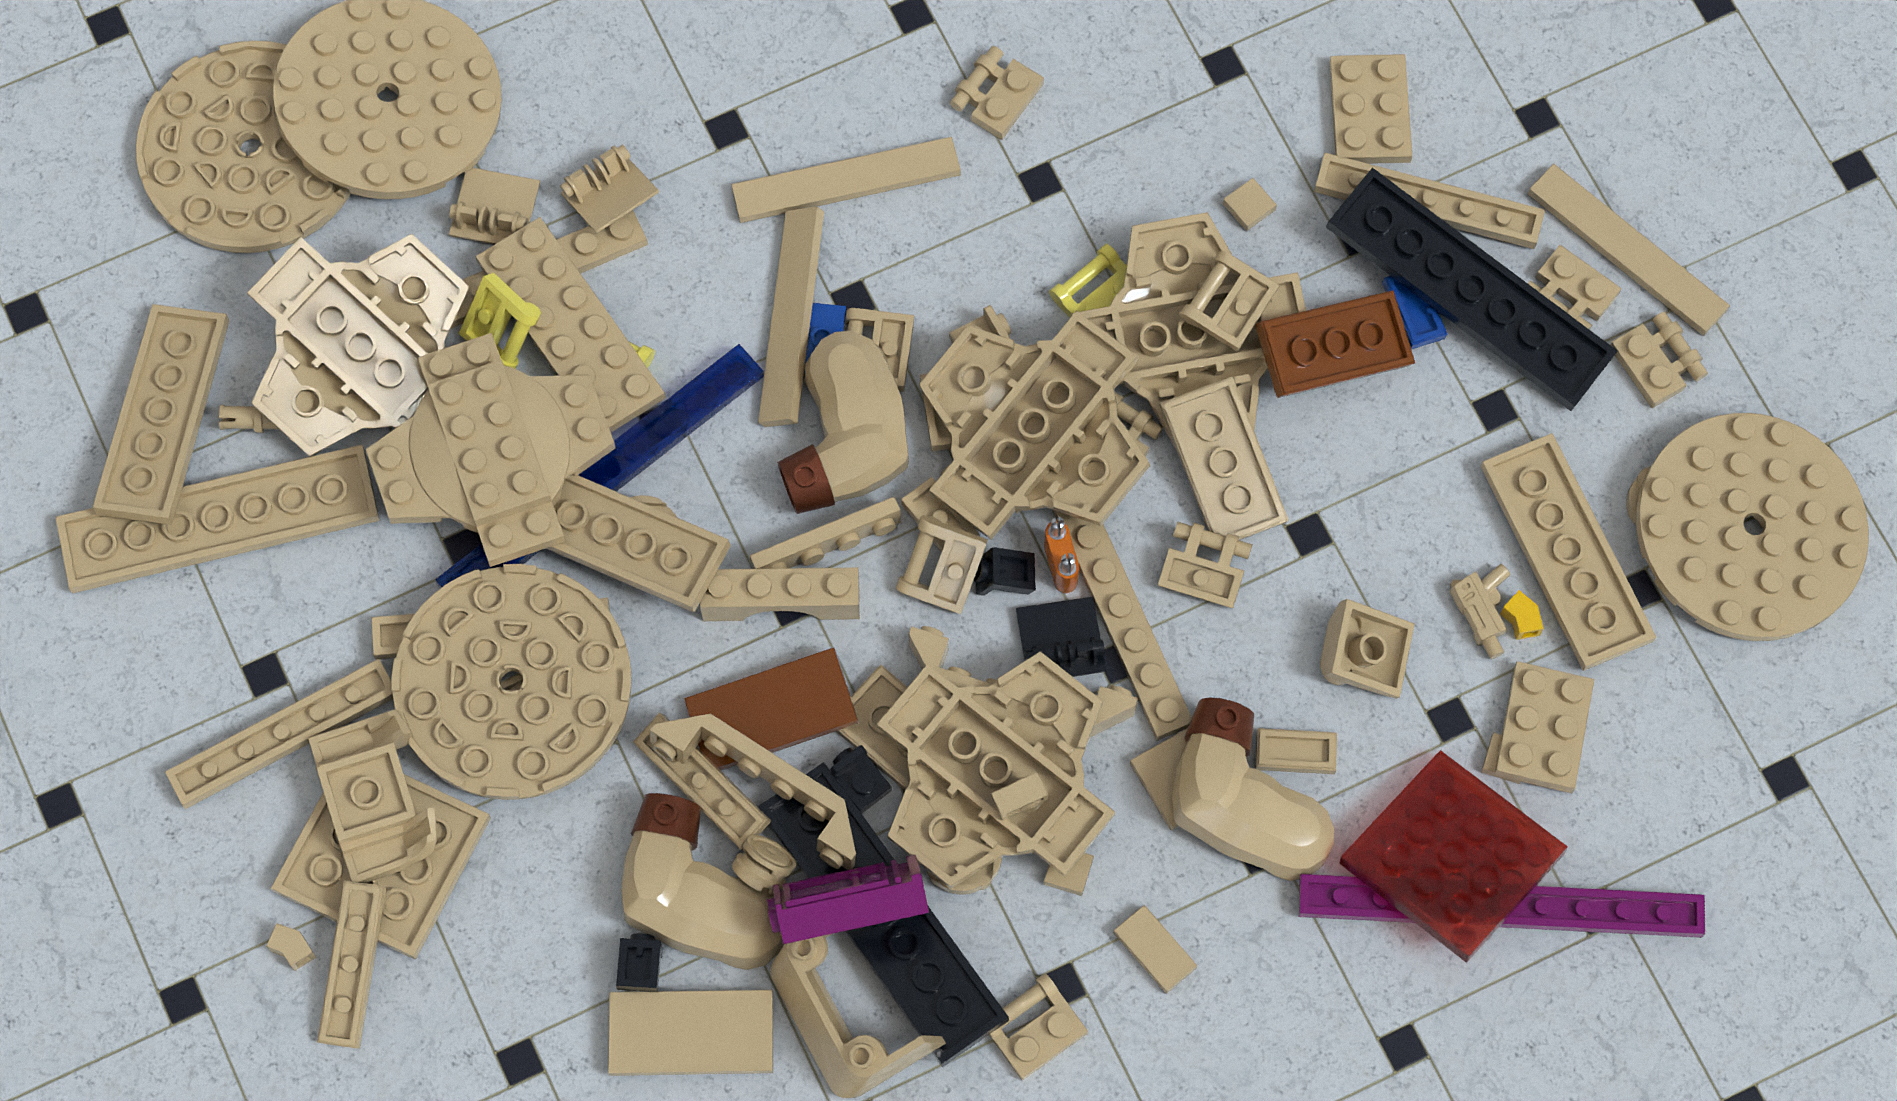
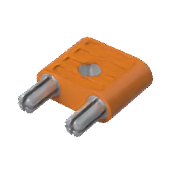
M1054 517L1045 530L1044 550L1056 589L1062 593H1070L1076 589L1078 584L1079 563L1069 529L1064 523V519L1057 517L1056 520Z

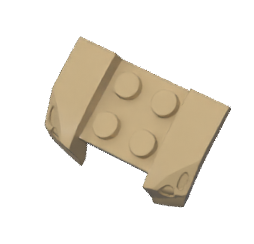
M396 709L308 738L331 819L352 882L366 883L405 870L431 855L436 845L434 806L427 808L416 815L397 754L398 749L409 745L408 741L411 731Z

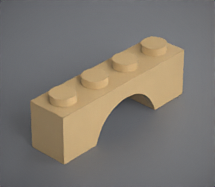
M858 567L718 569L700 601L703 622L743 621L751 615L770 611L801 612L813 615L820 620L860 619Z

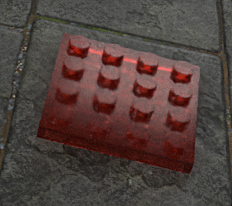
M1440 750L1343 853L1339 864L1467 963L1564 856L1568 846Z

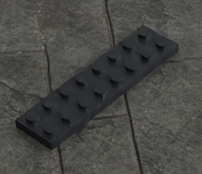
M1373 167L1326 225L1327 229L1570 411L1574 409L1617 353L1615 348Z
M823 762L808 772L807 776L845 799L856 852L853 869L884 862L885 867L891 866L890 861L895 859L827 765ZM778 794L758 806L771 820L769 826L784 847L794 857L796 864L807 879L847 870L842 866L836 869L828 865L820 858V852L817 851V838L829 823L827 819L822 822L813 818L804 810V804L793 797L787 800ZM929 906V913L845 931L919 1036L943 1037L946 1044L931 1052L941 1067L947 1065L1009 1021L1006 1012Z

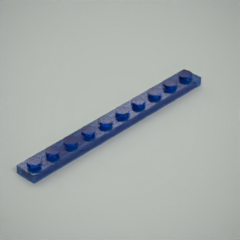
M738 344L615 439L616 448L578 476L617 492L762 379L764 371L745 349ZM481 543L436 578L435 581L442 588L454 579L479 569L483 571L490 568L503 567V564H524L541 550L490 567Z

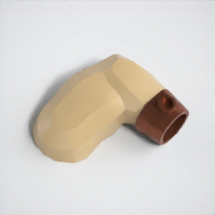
M851 331L834 332L818 343L805 363V383L820 411L821 426L825 439L816 447L811 444L777 462L784 486L796 514L833 506L838 501L864 496L890 483L905 471L909 464L904 406L883 350L870 338Z
M1202 698L1197 704L1186 731L1185 741L1187 743L1176 767L1172 794L1174 821L1178 826L1219 852L1231 858L1263 868L1276 877L1293 881L1299 880L1301 874H1314L1325 864L1334 845L1335 829L1328 811L1314 798L1282 786L1273 777L1258 769L1249 768L1246 757L1250 755L1254 724V712L1251 709L1227 699Z
M646 794L631 831L633 837L624 863L621 892L625 922L645 934L654 936L655 939L661 940L662 943L687 954L718 960L732 967L744 970L767 965L784 945L781 932L773 933L770 923L767 899L774 898V895L768 893V888L763 887L760 892L747 885L740 878L729 876L717 867L704 862L693 861L692 850H696L698 844L701 807L698 804L668 794Z

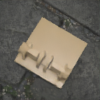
M623 144L618 148L614 145L610 150L600 155L603 165L597 158L592 159L596 170L592 171L585 164L583 165L584 171L579 169L570 176H566L564 178L565 182L560 185L561 195L596 234L659 193V190L629 159L631 155Z
M478 168L470 169L464 175L457 204H452L450 208L449 218L453 220L449 236L495 245L523 228L531 221L540 180Z

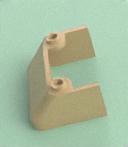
M831 934L784 944L772 962L771 978L827 1084L835 1095L841 1098L860 1097L946 1044L942 1036L921 1035L888 1055L882 1042L873 1036L861 1035L853 1038L816 970V967L821 965L827 956L828 943L826 938Z

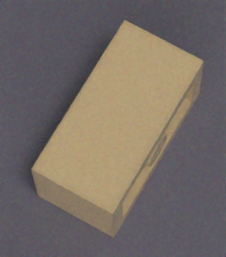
M1037 772L991 793L992 800L1002 820L1048 800V794Z

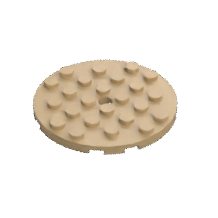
M346 0L335 4L309 19L298 29L284 48L275 71L273 83L275 117L280 133L288 148L291 147L294 153L303 161V166L316 177L326 183L331 181L347 188L351 194L367 198H412L446 187V182L456 178L461 173L466 174L483 157L486 147L497 131L500 119L501 83L496 64L488 48L473 29L460 18L424 0ZM385 87H388L398 97L394 101L384 102L377 95L384 91Z
M242 41L219 46L220 50L209 53L201 58H198L196 55L171 73L173 77L159 92H154L144 110L136 140V161L144 189L160 216L176 231L196 243L216 250L233 253H256L279 249L295 243L300 237L304 239L319 230L336 215L351 195L349 189L331 181L326 183L303 166V161L294 153L291 147L288 148L280 133L274 111L273 83L277 64L286 44L270 41ZM249 139L260 141L261 146L255 152L250 153L249 156L241 151V146L245 141Z
M1731 413L1715 416L1692 425L1677 435L1660 452L1649 467L1638 495L1636 507L1637 539L1643 559L1646 558L1656 578L1654 582L1674 606H1680L1685 612L1696 619L1695 622L1721 635L1740 640L1773 641L1789 638L1794 634L1814 628L1842 606L1856 587L1863 572L1868 552L1869 526L1864 501L1855 480L1841 459L1825 443L1807 430L1783 419L1763 414ZM1753 516L1760 523L1763 531L1759 535L1748 533L1744 528V518Z
M503 564V567L490 568L483 571L479 569L474 570L447 583L428 598L413 615L402 634L403 639L397 656L394 658L391 690L393 692L394 707L411 731L408 743L415 754L434 774L460 790L481 797L501 800L527 799L554 792L576 781L591 770L607 753L620 733L629 708L632 690L630 657L624 637L614 617L602 601L582 584L562 573L557 574L537 568L535 565ZM513 671L520 673L523 676V682L519 690L508 691L501 687L502 677L506 673Z

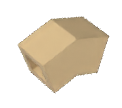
M276 923L266 946L270 952L284 956L294 971L317 958L300 931Z

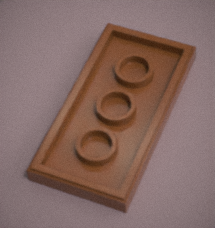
M1394 290L1264 320L1255 324L1277 398L1415 364Z
M834 647L684 698L690 717L711 713L771 753L859 723ZM703 739L699 742V749L720 770L737 765L738 762L726 754L720 757L712 753L704 745L705 741Z

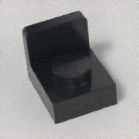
M997 547L987 550L982 555L974 577L976 594L985 596L992 590L1026 595L1036 590L1035 553Z
M860 745L855 750L851 747L843 750L832 761L834 765L830 768L831 773L861 814L892 791V786L867 757V750L863 745Z
M642 933L632 934L630 939L620 938L616 980L617 990L658 992L660 961L663 957L661 940H655L654 936Z

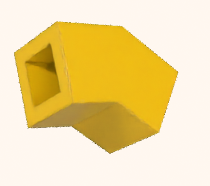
M1518 590L1503 607L1500 615L1512 624L1516 640L1540 636L1544 628L1539 607Z

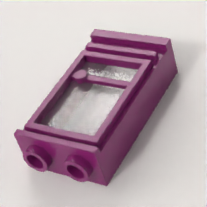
M916 854L906 856L907 862L897 864L896 860H891V866L885 867L884 862L785 883L781 890L779 884L773 885L774 898L767 899L772 932H781L783 944L929 913Z

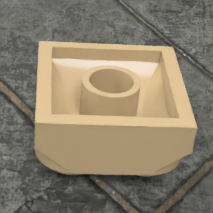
M1349 599L1340 601L1328 621L1320 659V669L1323 676L1334 685L1349 684L1395 699L1400 698L1415 623Z

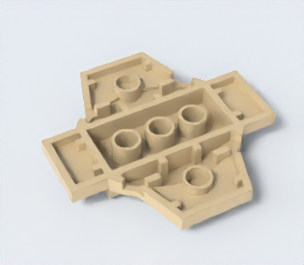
M1208 212L1133 225L1130 234L1124 287L1116 294L1109 307L1079 312L1137 355L1138 361L1118 385L1126 386L1149 402L1174 447L1175 444L1159 406L1160 403L1233 376L1252 427L1255 430L1260 388L1259 381L1268 369L1255 325L1237 352L1199 327L1187 323L1179 316L1184 305H1190L1214 268V259L1219 251L1222 250L1232 254ZM1298 272L1269 277V279L1280 286L1256 324L1260 321L1306 311ZM1233 273L1227 274L1203 313L1211 318L1214 317L1239 278Z
M413 234L372 254L359 263L345 261L329 263L300 237L247 292L249 297L276 320L275 336L277 350L252 400V405L309 457L363 428H397L415 415L422 398L428 392L417 357L445 348L444 341L469 286Z
M1077 310L1053 340L1037 341V344L1028 346L1016 344L1012 339L967 325L919 384L952 435L951 451L954 460L930 488V493L990 540L993 539L1014 512L1018 514L1020 511L1044 507L1102 526L1150 467L1149 461L1118 418L1117 400L1114 391L1138 361L1137 355Z
M492 333L417 357L428 392L422 398L414 416L366 449L390 523L441 522L442 518H452L463 524L465 529L478 532L490 567L566 542L554 509L555 504L561 497V489L565 480L571 475L576 477L616 448L590 375L528 376L517 369L504 366Z
M1042 652L1035 654L997 678L998 681L988 687L969 685L958 688L936 669L927 664L877 724L881 731L908 751L907 761L911 779L892 823L888 839L909 856L916 854L918 863L950 889L1002 856L1024 855L1028 853L1033 855L1035 853L1065 877L1115 816L1114 810L1084 788V771L1081 762L1103 705V700ZM1037 772L1048 794V800L1002 820L992 800L991 793Z

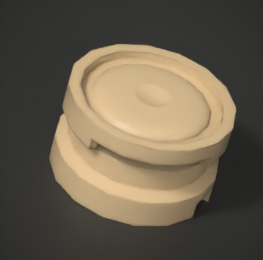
M750 835L747 837L743 844L742 850L744 852L737 854L732 862L733 871L743 882L760 892L763 887L768 888L770 895H774L773 885L779 884L780 890L783 889L785 877L791 875L796 867V860L786 848L761 835Z

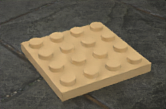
M404 774L416 815L433 806L435 808L436 845L431 855L405 870L366 882L365 884L386 886L378 942L416 960L491 817L482 810ZM323 792L271 889L274 893L337 922L344 880L351 881Z

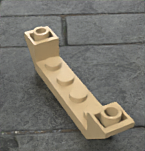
M911 626L909 646L922 670L929 664L958 688L969 685L988 687L998 681L989 678L985 682L972 678L971 673L958 667H949L948 670L944 669L943 665L949 651V638L944 637L943 632L933 627L922 626L921 629ZM1111 685L1109 689L1100 686L1097 696L1103 700V705L1090 737L1133 717L1138 698L1131 696V691L1120 686Z
M711 713L655 723L650 729L652 748L664 759L672 761L675 758L684 764L701 739L705 741L704 745L712 753L720 757L726 754L737 761L738 768L752 778L760 776L771 783V789L782 798L790 800L793 797L804 804V810L813 818L822 822L827 819L829 823L817 838V851L820 852V858L836 869H839L841 866L847 870L853 869L856 852L845 799Z

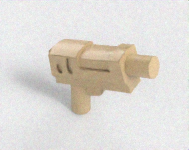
M1499 564L1482 580L1475 571L1462 580H1452L1450 584V594L1461 615L1464 614L1474 633V640L1478 646H1484L1490 659H1495L1504 653L1497 637L1504 635L1507 628L1495 608L1501 601L1497 587L1510 576L1509 570L1503 564Z

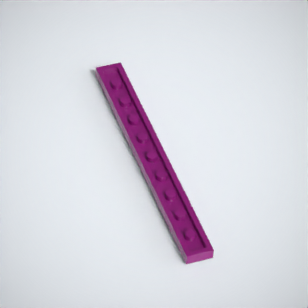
M1301 874L1299 878V917L1702 938L1705 935V895Z

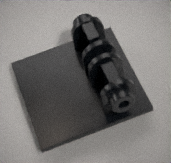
M1093 597L1016 608L1025 661L1035 654L1042 652L1072 677L1106 672L1104 660L1105 647L1103 640L1100 638Z

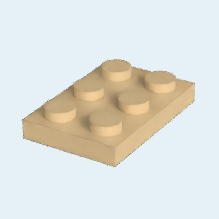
M1405 54L1331 56L1329 67L1335 155L1367 164L1411 163L1412 143Z
M1517 661L1513 670L1494 776L1515 781L1522 780L1521 782L1572 794L1576 787L1594 679Z

